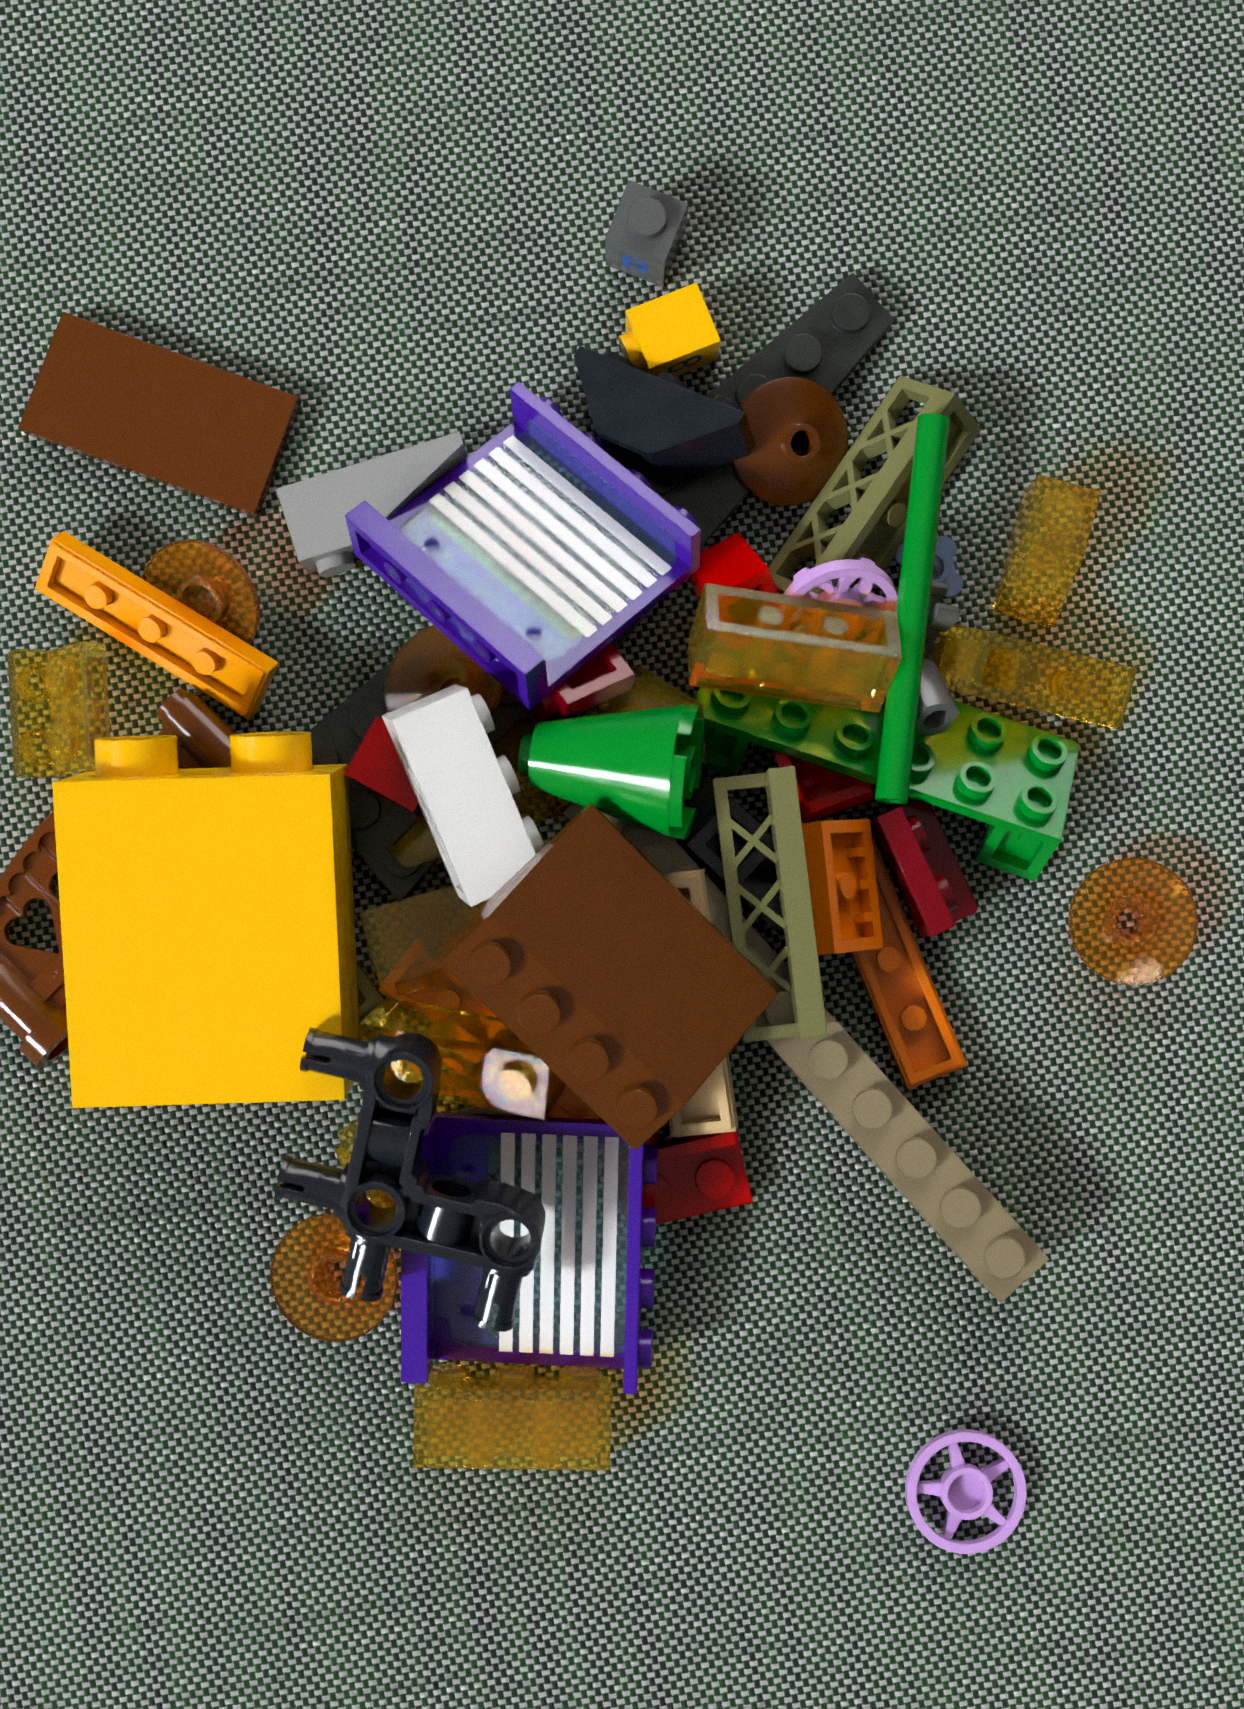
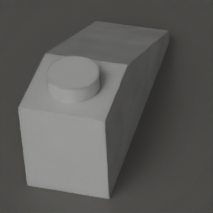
M460 431L277 488L276 492L298 562L307 573L318 571L320 577H329L353 569L356 566L354 559L359 557L354 554L345 515L365 500L386 519L391 517L468 457Z

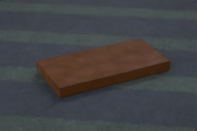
M62 312L18 428L24 434L258 518L302 402L298 396Z

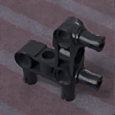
M311 1027L305 1039L303 1052H306V1055H303L301 1058L300 1071H311L360 1082V1090H364L350 1164L346 1163L344 1169L285 1155L277 1178L281 1183L276 1185L274 1197L280 1200L284 1198L333 1209V1216L339 1218V1222L344 1223L346 1235L351 1241L343 1279L340 1281L339 1291L342 1295L354 1299L357 1287L361 1284L362 1274H364L365 1282L361 1301L374 1302L379 1300L383 1294V1281L390 1248L394 1247L482 1267V1276L475 1307L471 1313V1321L475 1325L487 1329L492 1305L497 1304L499 1308L493 1331L506 1332L511 1330L514 1326V1314L522 1279L528 1276L536 1267L541 1246L546 1213L541 1200L530 1191L501 1181L482 1178L479 1183L433 1173L431 1166L424 1164L425 1157L420 1154L425 1128L429 1127L437 1107L442 1057L439 1049L430 1038L419 1033L406 1032L395 1037L380 1034L378 1037L372 1036L370 1042L319 1031L318 1028ZM398 1060H407L414 1063L421 1070L423 1080L416 1083H407L400 1080L393 1073L391 1063ZM371 1189L382 1190L393 1198L395 1206L390 1208L375 1206L368 1200L365 1192ZM504 1220H516L522 1223L529 1233L522 1237H510L501 1232L497 1224Z

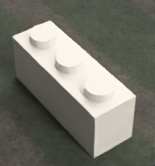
M454 684L384 714L382 718L459 898L472 907L490 899L544 847V844L531 817L521 818L512 795L520 792V786L506 756L502 755L496 758L487 733L494 731L495 726L484 699L479 693L471 696L467 687Z

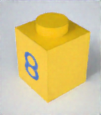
M697 282L626 310V333L619 335L618 338L624 357L635 368L657 376L659 373H667L676 377L718 359L721 340Z

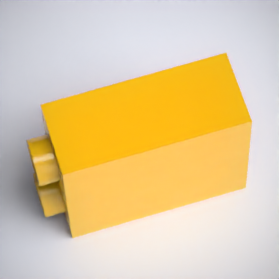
M281 731L229 735L231 767L179 769L177 736L140 735L94 739L96 771H87L52 782L72 1108L346 1099L355 1081L311 1071H300L301 1058L303 1055H306V1052H303V1047L311 1027L318 1028L319 1031L360 1040L348 776L344 774L348 764L313 765L311 732Z

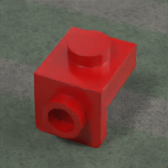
M774 751L779 768L795 766L800 813L803 823H809L875 799V792L871 783Z

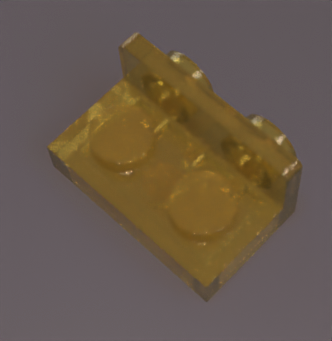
M82 641L49 651L29 649L10 651L7 658L14 775L18 778L64 779L87 771H96L94 739L110 737L106 643Z

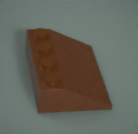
M592 802L577 814L446 940L441 958V963L635 1151L686 1105L778 994L777 989Z

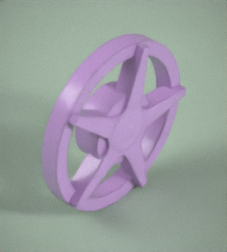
M957 1429L937 1435L917 1452L906 1475L905 1499L908 1511L915 1525L930 1542L953 1553H980L999 1545L1015 1530L1026 1505V1481L1019 1462L1002 1442L981 1431ZM975 1442L986 1445L998 1452L1002 1458L979 1469L973 1464L964 1462L958 1443ZM948 1446L950 1467L942 1474L939 1480L918 1481L921 1471L928 1460L936 1452ZM1010 1468L1014 1482V1497L1010 1511L1006 1518H1004L991 1504L993 1500L991 1482ZM917 1493L939 1496L946 1507L947 1513L941 1534L933 1530L923 1519L918 1507ZM984 1514L999 1524L994 1531L981 1538L973 1540L952 1539L962 1519L972 1520Z

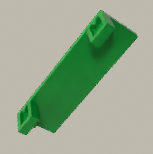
M719 632L694 704L702 707L699 719H704L702 768L728 777L737 776L751 742L876 785L888 677L842 661L826 663L802 658L791 651L785 642L760 633H756L731 647ZM954 700L960 713L945 732L935 735H924L917 731L915 732L908 796L988 823L989 825L978 843L975 861L1035 881L1062 840L1079 744L1073 740Z

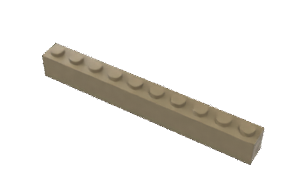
M574 803L563 813L570 822L585 807ZM602 813L662 874L701 869L674 838ZM705 874L711 923L732 944L726 896ZM751 925L745 932L746 949L766 966H769L778 954ZM783 961L775 973L790 984L788 966ZM754 966L761 974H763L761 970ZM769 978L768 981L777 989L778 994L756 1019V1026L794 1022L791 994ZM825 1007L828 1036L800 1039L796 1036L764 1040L984 1288L1000 1303L1049 1260L1046 1254Z

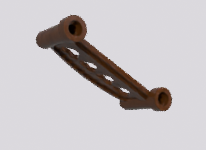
M179 689L171 694L157 711L156 715L163 721V729L157 735L177 736L178 762L182 764L184 769L231 767L229 735L236 733L196 694L190 695L184 689ZM54 810L23 844L0 878V1019L23 1041L20 1051L38 1069L49 1066L69 1050L60 902L53 890L54 880L58 876ZM37 899H44L50 905L59 953L18 946L9 938L8 932L11 923L18 918H27L29 905Z

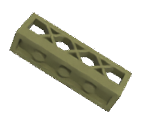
M901 375L899 376L835 472L768 567L780 595H783L793 582L787 578L798 562L813 555L816 557L814 567L830 561L858 560L863 557L873 561L883 571L886 570L895 557L897 549L904 543L918 416L925 413H936L950 418L943 485L981 431L980 426L956 393ZM910 399L925 404L914 420L896 427V419ZM887 452L888 459L879 472L861 479V470L868 460ZM851 503L852 511L845 522L826 531V521L833 511ZM838 578L832 579L833 586H837ZM857 578L849 587L853 588L860 578ZM816 586L810 591L819 595L824 590ZM802 598L797 602L800 604H804Z
M795 766L767 769L765 773L712 779L732 945L749 962L763 972L762 975L767 980L771 978L791 994L794 1022L756 1026L754 1022L743 1035V1041L745 1043L796 1036L800 1039L828 1036ZM766 787L769 815L757 831L751 835L731 819L728 791ZM769 826H771L773 851L759 841ZM732 830L747 841L736 857ZM753 847L774 862L776 867L777 880L761 901L738 883L737 867ZM777 892H779L782 918L767 907V904ZM740 895L755 906L744 922ZM761 912L783 928L785 946L769 966H766L746 949L745 932ZM785 958H787L790 984L775 973Z

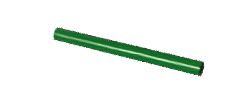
M936 413L921 414L917 419L875 792L876 801L893 804L908 803L950 426L949 417Z

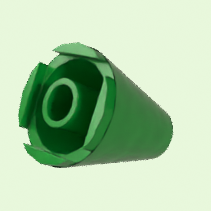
M686 704L538 722L533 734H524L521 739L518 756L519 772L528 774L531 788L584 807L592 802L601 813L671 838L686 840L690 834L696 808L684 807V800L692 798L694 788L699 789L702 771L704 719H699L702 707Z

